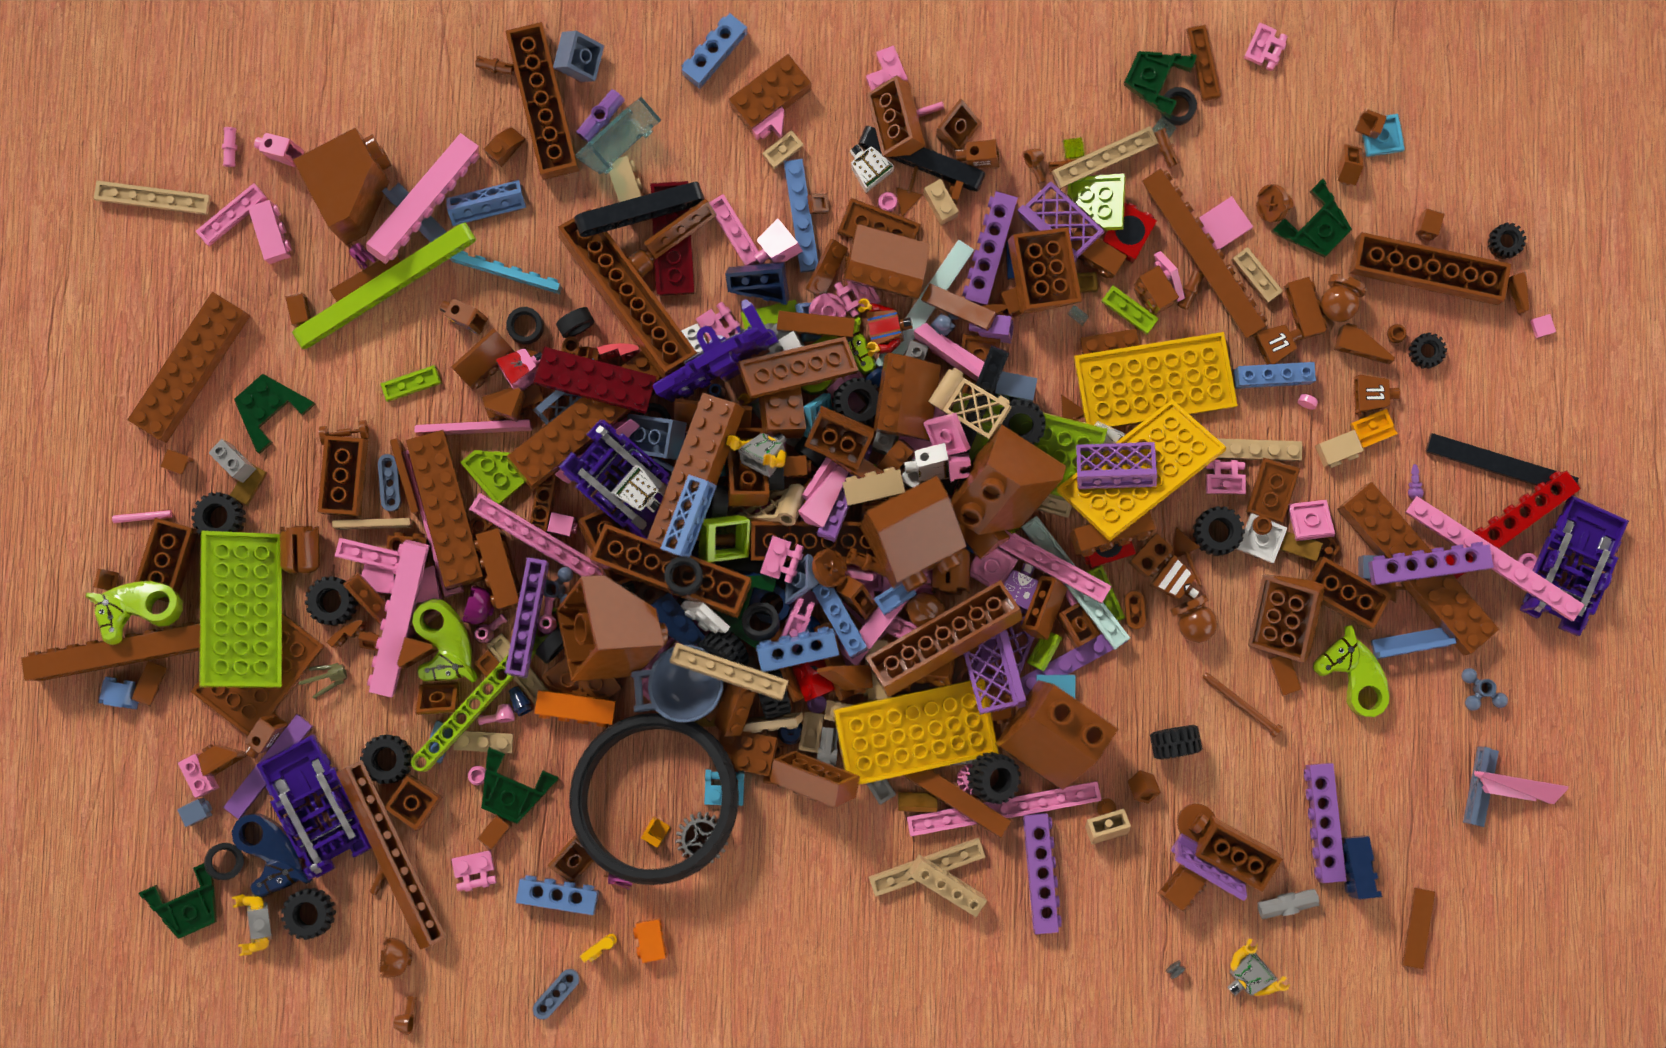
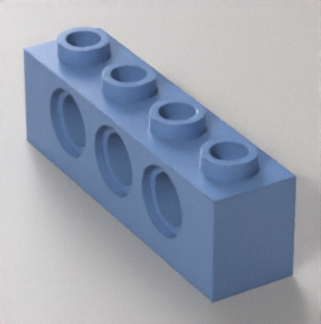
M730 13L727 17H722L718 22L716 30L710 31L704 44L698 45L692 58L686 59L681 69L683 76L701 89L748 34L747 26ZM724 33H728L730 37L727 39L721 38V35ZM712 47L718 48V51L715 53L709 52V49ZM700 61L706 62V65L704 67H698L697 63Z
M1315 362L1238 366L1234 369L1235 389L1311 385L1316 381Z
M821 584L812 588L848 655L853 659L869 650L835 588L824 587Z
M822 627L817 629L818 632L813 633L805 631L799 633L796 637L782 636L778 641L773 642L771 640L761 641L760 645H756L761 671L766 672L839 655L833 628ZM815 640L822 642L818 648H813L811 643ZM799 644L802 646V650L794 652L792 647ZM775 649L783 650V654L778 657L772 653Z
M525 875V878L519 880L516 903L594 915L599 890H595V886L584 884L583 887H577L574 882L564 881V884H558L555 879L545 878L544 881L537 880L536 876ZM536 886H540L543 889L541 897L536 896L534 893ZM555 889L562 891V899L557 900L554 898L553 892ZM578 892L581 894L582 901L580 903L573 901V893Z

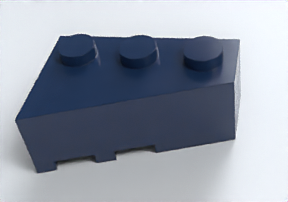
M785 262L728 267L725 273L727 289L730 293L758 297L765 301L780 302L783 305H787L789 301Z
M665 592L650 604L656 609L659 623L663 622L666 625L668 635L683 645L695 646L705 638L704 634L691 618L685 615L683 608L670 593Z
M1365 835L1343 837L1342 846L1347 880L1344 883L1346 893L1356 899L1382 897L1381 891H1377L1375 884L1378 874L1374 873L1372 861H1374L1370 837Z

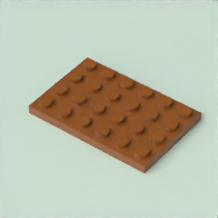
M282 613V687H199L198 681L190 692L248 736L259 718L273 714L325 645Z

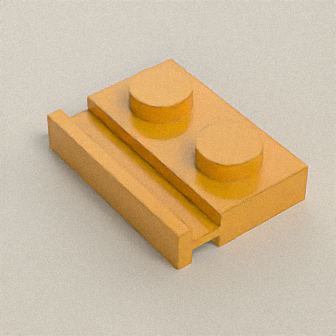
M1387 409L1350 424L1352 430L1356 431L1362 448L1398 434L1395 431Z

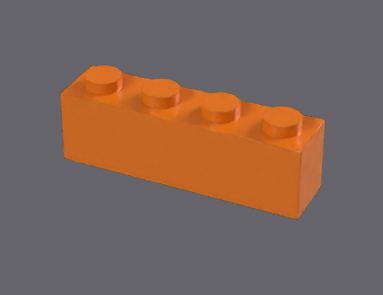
M539 689L534 714H539L538 718L550 719V716L558 717V721L569 722L570 719H575L579 724L589 725V722H596V726L608 727V724H613L616 700Z

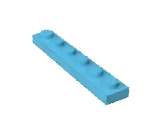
M461 251L450 258L454 263L556 294H560L562 286L558 283L557 279L551 277L544 279L535 272L527 274L515 266H511V268L504 267L503 263L498 261L491 263L482 256L475 255V257H471L465 251Z

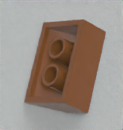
M493 328L455 362L451 368L472 390L474 388L478 389L485 383L484 379L489 375H494L499 370L496 359L515 351Z
M821 406L804 446L858 469L874 436V429Z

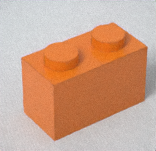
M661 918L637 922L636 927H633L634 938L639 941V947H636L638 959L641 958L642 963L666 959L667 954Z

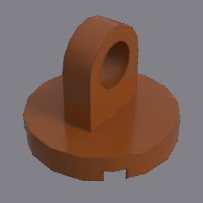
M1276 184L1262 187L1257 195L1259 197L1256 202L1257 212L1261 219L1271 223L1282 220L1294 205L1292 198L1286 193L1284 188Z
M828 548L819 551L814 556L812 571L816 580L821 585L833 588L845 581L847 565L845 559L838 551Z
M1194 803L1185 806L1177 817V826L1180 834L1182 833L1198 842L1201 831L1206 826L1210 816L1215 817L1212 810L1203 804Z

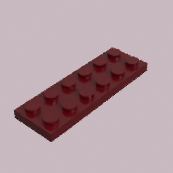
M688 181L650 183L651 193L684 185ZM690 208L653 218V236L689 211ZM691 234L655 259L657 296L695 294Z
M544 347L533 383L538 386L646 414L654 390L653 384L656 383L657 376Z

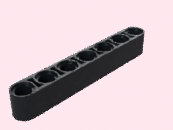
M865 126L858 145L864 149L873 147L882 155L876 129L871 126ZM925 147L911 155L887 157L912 168L917 166L918 170L953 184L956 183V180L964 182L963 188L974 192L979 191L985 177L984 171Z
M691 182L577 214L574 220L580 237H588L689 209L705 198L699 182Z

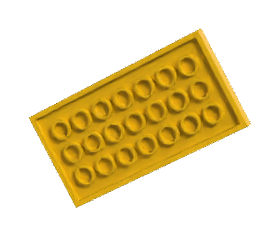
M1224 332L1073 357L1084 420L1087 424L1095 425L1099 421L1110 427L1141 423L1170 400L1175 401L1189 415L1238 406Z
M1170 400L1116 442H1155L1157 487L1078 489L1077 473L1057 487V492L1109 541L1118 536L1226 451L1224 444L1173 400ZM1142 449L1140 453L1147 456L1151 449ZM1105 450L1101 454L1105 457H1108L1111 454V452ZM1122 450L1120 453L1126 457L1131 452L1129 450ZM1135 455L1130 460L1137 464L1142 459ZM1115 456L1110 461L1117 465L1122 460ZM1096 457L1091 462L1098 465L1102 460ZM1145 462L1141 468L1147 469L1152 468V466ZM1125 463V464L1121 467V469H1131V468H1132V467H1131L1130 465H1128L1127 463ZM1105 464L1101 469L1111 470L1112 467ZM1086 465L1081 471L1092 470L1093 468Z
M979 678L976 685L985 691V680ZM971 680L954 683L951 686L945 685L943 687H935L833 709L844 770L860 776L858 785L974 760L979 755L983 756V753L986 752L998 754L991 712L979 714ZM986 696L981 701L982 708L990 707L988 697Z

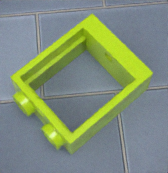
M742 515L704 519L699 531L698 557L707 562L749 557L751 547L749 541L751 531L750 519ZM736 524L735 548L715 550L716 527Z

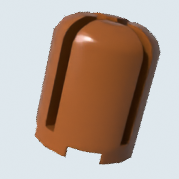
M285 526L280 527L281 568L290 574L316 571L320 565L319 526L314 527V530H312V526H295L286 528V530Z
M965 548L962 554L958 555L962 564L953 570L941 574L938 567L932 569V593H936V590H943L945 595H962V591L965 590L970 593L971 554L968 549Z

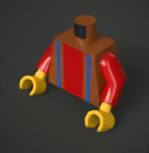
M865 298L858 302L865 306L859 307V312L868 310L866 314L872 341L865 347L866 349H872L868 352V356L872 357L875 353H892L904 341L903 331L913 329L911 317L900 320L898 312L893 308L870 303Z

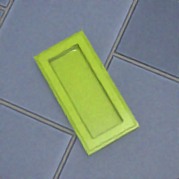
M1051 632L1048 640L1039 639L1027 663L1044 672L1062 637Z

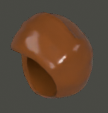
M925 592L917 594L906 604L909 618L916 627L946 612L942 601L936 596Z

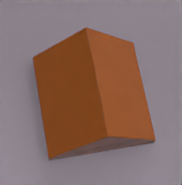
M959 99L937 128L936 136L954 150H961L981 125V122L966 103Z
M518 387L484 403V406L492 414L517 422L526 395Z
M964 525L960 526L964 541L980 560L1010 539L1006 531L978 535Z
M1079 603L1057 614V618L1074 649L1100 635L1098 628Z
M404 637L397 665L400 668H408L439 649L433 644Z
M458 682L419 685L416 715L454 713L460 707Z
M575 835L548 864V867L569 882H575L594 860L588 855L577 835Z

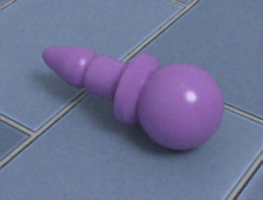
M1414 464L1411 470V483H1409L1410 488L1408 490V496L1412 500L1416 496L1422 498L1424 494L1421 488L1422 483L1419 482V470L1417 465Z

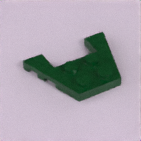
M1138 51L1124 81V86L1164 116L1171 118L1177 101L1159 94L1171 68L1176 67L1191 73L1198 55L1190 54V56H1183L1181 53L1163 55L1162 52Z
M1322 178L1310 193L1323 204V207L1300 231L1284 218L1271 232L1325 258L1352 228L1342 210L1338 208L1332 192L1330 193L1326 186V181Z
M261 374L234 398L254 448L259 454L273 443L260 427L281 408L290 402L301 415H304L315 405L310 399L264 374Z
M767 575L747 576L751 578L752 584L738 619L711 609L730 626L729 631L754 648L760 642L754 641L746 635L743 629L742 616L750 604L754 587L774 592L777 579Z
M489 747L481 808L518 824L537 801L555 784L559 777L542 770L535 788H531L497 773L505 753Z
M204 863L193 868L200 888L167 903L164 902L158 885L139 892L140 897L146 900L150 905L149 907L162 918L164 924L178 939L217 922L214 878L206 872Z

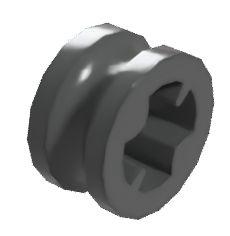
M1179 960L1166 969V972L1171 974V979L1178 977L1186 969L1180 965L1181 962Z

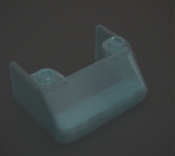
M640 97L614 118L581 148L575 156L598 174L604 173L606 175L614 168L612 166L614 161L642 136L646 139L653 132L651 128L658 124L661 119L646 101Z

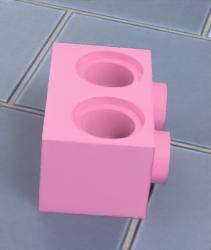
M202 753L194 754L178 762L195 798L203 797L219 788L214 776H203L201 773L198 755Z

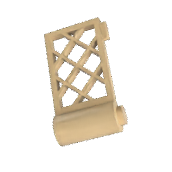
M948 369L928 402L947 414H953L950 411L955 403L961 402L962 411L956 413L959 421L991 440L1012 408L1009 405L1010 401L1001 395L997 398L963 378L964 373L958 369ZM967 384L972 388L973 395L963 397L962 391ZM987 396L988 404L978 406L977 397ZM974 398L975 408L965 410L964 401ZM1002 405L1005 407L1001 414L994 416L993 406ZM989 408L991 417L981 419L979 410ZM976 411L978 420L968 422L966 414ZM992 421L993 427L990 432L986 433L983 431L982 423Z
M791 484L788 489L769 490L768 502L770 501L772 504L762 509L761 506H751L745 510V506H730L726 516H735L734 513L742 509L743 512L738 515L750 519V522L779 521L784 525L792 526L796 523L799 515L798 511L805 500L802 496L805 488L801 484ZM777 496H782L775 502L772 500ZM776 508L774 515H767V513ZM756 509H759V510H760V511H759L758 513H756L755 515H749L750 513H752V512L755 511Z

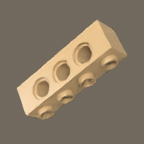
M920 854L908 870L913 879L975 917L978 916L987 902L984 894Z

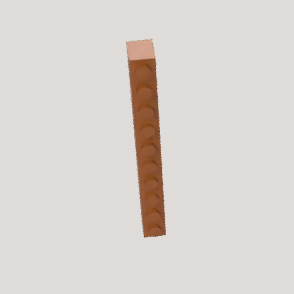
M1160 168L1142 181L1246 339L1250 338L1256 332L1267 327L1265 325L1267 319L1262 312L1257 313L1254 308L1257 304L1251 296L1247 298L1243 292L1246 290L1241 280H1235L1233 277L1236 274L1230 264L1225 265L1223 262L1225 256L1220 249L1215 250L1212 245L1215 241L1209 233L1205 235L1201 229L1204 227L1199 217L1196 219L1191 214L1194 211L1188 201L1186 203L1183 202L1181 199L1183 193L1178 186L1173 187L1170 182L1173 178L1167 170L1163 172Z
M358 761L336 772L419 949L430 947L446 938L444 931L363 761Z

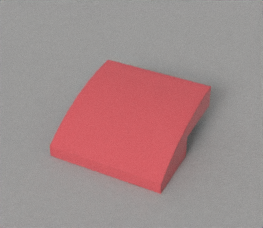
M625 343L597 347L603 361L621 356L623 361L627 362L640 352L637 345Z

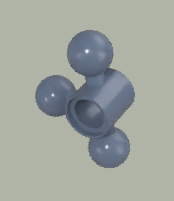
M941 313L930 326L939 335L942 334L947 337L956 327L951 321L959 318L951 314L945 316Z
M568 567L559 569L556 581H549L547 575L543 595L545 597L559 598L561 604L568 595L564 594L566 588L563 582H569L572 579V570ZM553 585H555L556 587L555 594H553L551 590Z
M1472 668L1463 670L1461 674L1462 680L1469 684L1474 683L1473 691L1475 695L1468 696L1465 700L1467 709L1471 711L1478 710L1481 706L1480 699L1489 696L1492 698V703L1495 707L1503 708L1507 705L1508 697L1504 693H1496L1497 687L1494 681L1490 679L1479 680L1477 672ZM1483 683L1488 686L1486 693L1481 689Z

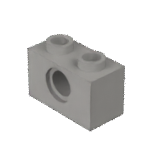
M223 439L209 452L233 478L242 483L256 470L232 444Z

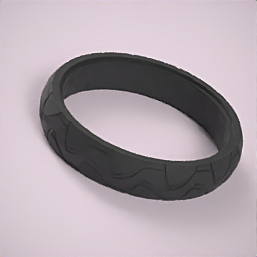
M646 713L628 717L600 733L589 744L579 759L571 780L569 794L572 824L581 845L588 855L610 874L622 880L643 885H661L676 882L695 874L708 865L727 842L736 821L739 805L736 773L727 752L720 742L710 732L695 722H676L664 718L659 713ZM651 729L680 732L698 742L706 750L716 766L722 790V803L718 821L704 845L684 861L659 869H641L630 866L609 853L601 844L592 828L587 804L592 775L605 753L629 735Z

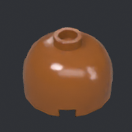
M385 938L383 945H386V949L381 950L379 972H382L380 977L393 978L400 976L405 972L407 965H411L412 954H409L407 945L400 939Z

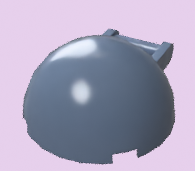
M685 645L693 649L708 653L703 648L693 645ZM671 647L661 653L651 670L631 673L635 687L636 705L634 706V712L656 710L664 718L676 722H693L707 716L716 707L723 692L722 680L670 663L675 647ZM649 677L648 692L651 700L650 704L643 703L642 678Z

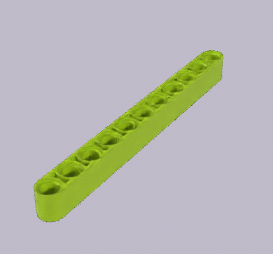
M467 223L457 225L295 328L292 333L301 349H307L472 245L476 238Z
M557 608L552 609V615L557 613ZM549 620L543 622L544 627L549 625ZM538 627L531 659L536 655L535 652L541 643L550 635L546 634L544 637H539L537 634ZM508 655L413 756L411 764L415 770L426 772L431 769L513 680L515 676L507 675L504 680L498 679V673L506 670ZM488 685H492L494 688L490 695H486L484 691ZM479 699V708L472 709V701ZM466 714V722L459 724V715ZM452 728L453 736L446 739L445 731ZM434 743H438L440 746L437 753H432L431 746ZM424 757L426 765L423 768H419L418 760Z

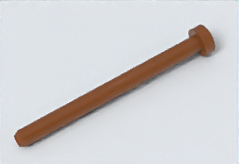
M1209 673L1203 675L1204 680L1270 730L1271 736L1275 738L1283 728L1281 725L1278 724L1276 726Z

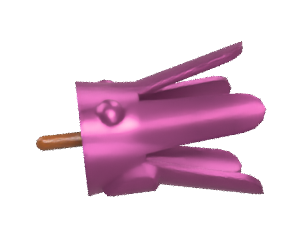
M351 243L352 247L349 253L357 261L360 269L361 265L364 269L368 267L365 263L367 258L372 262H376L373 258L375 256L365 250L361 243H356L355 245Z
M610 873L609 875H604V877H608V884H616L629 890L630 888L627 886H632L631 882L622 880Z

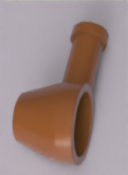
M1038 148L1024 151V161L1033 170L1037 183L1040 184L1046 181L1039 167V164L1044 159L1042 150Z
M407 996L405 1014L398 1015L394 1019L393 1027L404 1034H411L414 1028L415 1018L413 1010L415 1000L417 999L414 996Z

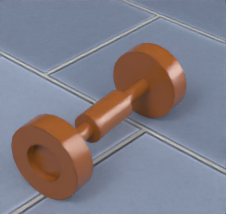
M366 420L359 421V429L353 430L347 428L329 433L327 426L319 427V438L322 445H324L325 436L345 437L352 436V433H360L361 438L369 439V427Z

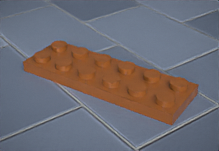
M846 337L739 361L737 364L750 399L853 375L858 372V367Z

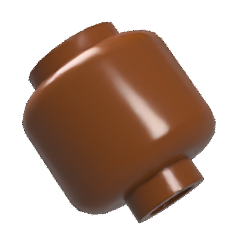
M639 249L627 257L641 277L654 268L653 264L655 261L647 250Z

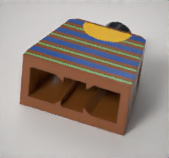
M452 299L451 303L445 300L441 303L440 311L444 312L449 320L478 335L481 334L488 321V318L482 312L456 299Z

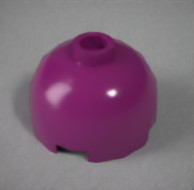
M472 585L462 622L480 624L487 619L488 615L492 616L495 607H493L491 602V594L486 589Z

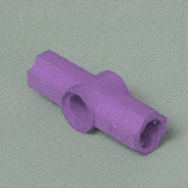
M611 89L600 104L592 109L591 114L576 133L585 142L590 143L601 128L609 123L610 118L625 99L617 91ZM604 113L605 116L603 119H597V114Z

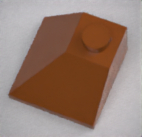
M211 744L202 749L203 753L198 755V760L203 776H215L248 755L245 751L221 745L213 746Z

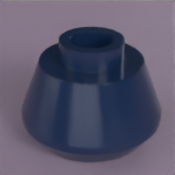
M879 366L865 378L866 381L868 379L871 380V384H876L879 389L883 366Z
M800 723L798 727L793 729L780 727L778 729L780 740L788 745L798 743L801 739L803 725Z

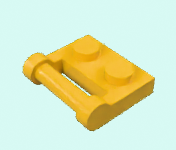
M613 933L606 935L583 952L580 958L583 962L587 960L590 962L594 961L602 954V949H610L617 942V936Z

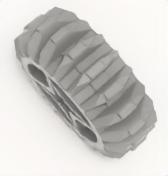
M698 812L697 819L694 814H691V822L687 818L683 820L687 824L686 826L679 825L683 832H676L677 836H682L681 839L676 840V843H682V846L677 848L678 851L685 850L682 857H685L687 854L691 856L695 853L689 847L694 845L702 847L704 845L702 841L693 843L699 838V832L702 836H707L713 832V830L709 832L703 831L698 822L708 823L715 828L716 823L714 820L716 815L708 819V812L705 813L704 818H702L701 812ZM693 825L695 837L687 842V831ZM722 848L720 852L724 853L725 849ZM719 853L716 856L717 859L721 857Z

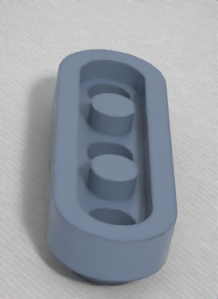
M385 454L378 460L381 505L385 510L394 512L402 504L400 476L394 456ZM388 461L392 462V466L390 468L386 467V463ZM393 480V485L389 487L388 481ZM394 499L395 504L390 506L389 501Z
M564 970L533 1006L535 1017L547 1019L572 992L580 981V976L576 970ZM568 975L573 976L572 982L567 981ZM554 990H558L560 992L559 997L554 996ZM545 1005L547 1011H541L540 1006Z

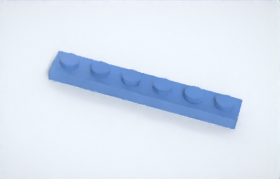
M803 160L784 161L795 239L802 249V252L798 254L800 272L815 271L818 265L812 218L809 212Z

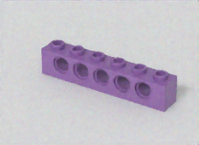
M997 191L994 197L990 196L987 206L991 208L989 215L985 214L982 225L986 227L984 232H980L977 243H980L979 250L975 249L972 261L976 262L974 268L970 267L967 276L970 279L969 286L965 285L962 294L965 299L980 306L988 304L1018 198ZM1000 210L1004 213V216L1001 218L996 217L994 212ZM996 228L999 234L991 235L989 230ZM991 246L994 252L987 253L984 247ZM986 264L988 265L989 270L982 271L980 270L979 265ZM977 281L982 282L984 288L976 289L974 283Z
M1483 542L1471 543V547L1464 548L1463 545L1451 546L1452 550L1445 551L1444 547L1434 548L1431 553H1424V550L1413 551L1412 555L1405 556V553L1393 554V558L1385 559V555L1373 557V561L1368 562L1371 584L1379 585L1494 568L1490 544L1483 545ZM1466 553H1470L1473 556L1472 563L1466 561ZM1447 555L1453 558V565H1448L1446 563L1445 559ZM1427 558L1434 561L1433 568H1429L1426 565ZM1407 561L1414 563L1415 568L1413 571L1407 569ZM1389 563L1395 567L1393 574L1387 571Z
M527 557L505 673L510 676L528 678L537 622L539 620L549 563L546 560Z
M1333 763L1306 765L1303 774L1305 781L1308 783L1306 798L1310 802L1308 817L1309 820H1312L1310 836L1314 840L1312 855L1316 859L1317 865L1314 868L1315 878L1321 883L1346 881ZM1319 778L1323 780V787L1321 789L1316 787V781ZM1321 798L1326 802L1325 807L1322 809L1318 806V801ZM1325 817L1328 824L1325 828H1322L1320 821ZM1325 837H1328L1330 844L1325 848L1322 845V841ZM1327 857L1332 859V864L1329 867H1326L1324 864Z
M1047 813L1023 815L1033 932L1035 934L1059 932L1058 927H1061L1062 924L1061 916L1057 915V907H1060L1059 896H1055V888H1058L1057 876L1053 875V868H1056L1055 856L1051 854V848H1054V839L1050 837L1049 829H1052V819L1048 817ZM1038 828H1041L1044 832L1041 839L1034 837V831ZM1039 848H1044L1046 852L1042 859L1036 857V851ZM1040 868L1047 869V876L1045 878L1038 877L1037 873ZM1044 887L1048 888L1049 895L1046 898H1041L1039 895L1040 890ZM1049 907L1051 909L1050 916L1042 917V909Z

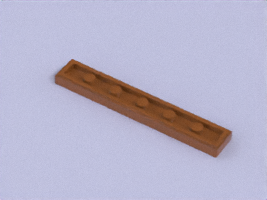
M930 769L902 775L999 838H1002L1011 823V820Z

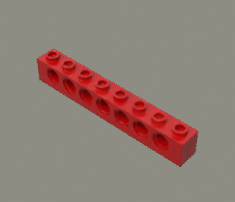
M1558 470L1549 476L1551 480L1547 483L1541 482L1536 485L1533 493L1530 495L1528 493L1524 494L1518 499L1519 503L1515 506L1513 504L1509 505L1503 510L1504 514L1500 517L1497 515L1487 521L1489 525L1484 528L1479 527L1473 533L1499 549L1581 488L1567 470L1563 472ZM1552 485L1557 487L1558 492L1556 495L1551 492ZM1537 496L1542 499L1541 506H1538L1535 502ZM1521 508L1527 511L1525 518L1520 514ZM1506 519L1511 521L1510 529L1505 527L1504 522ZM1490 530L1496 533L1494 540L1489 537ZM1466 553V561L1472 563L1473 557ZM1447 555L1445 559L1446 563L1448 565H1453V558ZM1465 573L1452 574V575H1453L1456 579H1458L1460 576H1462V575L1465 574Z

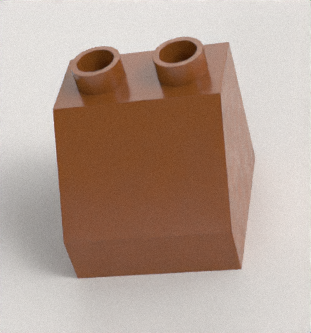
M355 127L293 159L328 228L346 246L367 235L384 196L382 191L388 187L390 182L384 170L392 166L381 145L379 146L373 134L363 138Z
M1001 425L993 438L989 439L971 461V466H968L967 470L962 472V474L969 473V476L959 479L951 500L956 519L978 535L1021 528L1062 481L1066 466Z
M938 476L866 512L860 529L893 589L903 584L906 591L910 592L928 581L924 575L927 571L938 567L941 574H944L962 564L958 555L962 554L966 544L949 496Z
M604 575L581 576L556 609L571 681L632 677L631 673L642 671L659 650L666 645L668 640L667 627L663 622L659 623L656 609Z
M1038 680L1026 697V705L1017 710L995 744L1056 787L1064 790L1097 763L1119 729L1055 684Z

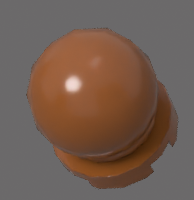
M1332 274L1328 281V285L1331 288L1323 294L1321 308L1323 314L1329 320L1339 323L1346 322L1357 313L1359 308L1358 297H1363L1367 288H1364V283L1349 276L1347 280L1339 278L1341 274Z
M1206 594L1170 609L1173 617L1176 615L1180 617L1178 623L1180 632L1186 639L1192 642H1206L1216 632L1218 625L1216 615L1210 608L1205 606V602L1209 601Z

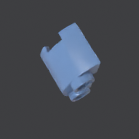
M105 676L98 703L137 710L138 702L132 700L136 689V682L124 680L123 683L116 682L117 678Z

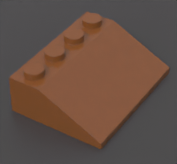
M857 224L843 280L918 299L924 280L930 244Z
M1068 227L1013 234L1009 238L1008 244L1021 314L1041 312L1082 302Z
M886 354L882 368L874 432L930 441L923 422L934 417L935 406L928 401L938 387L941 365L906 355Z
M1263 574L1248 646L1304 663L1311 654L1326 585L1307 579Z

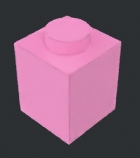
M551 512L547 531L572 538L578 529L576 518Z

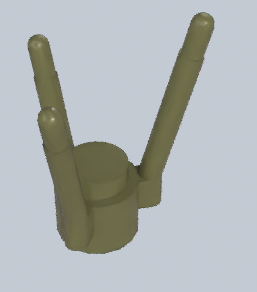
M335 663L332 665L310 667V671L331 670H328L326 674L299 681V685L328 677L331 681H335L314 694L312 697L315 699L337 685L344 683V679H347V673L343 664Z

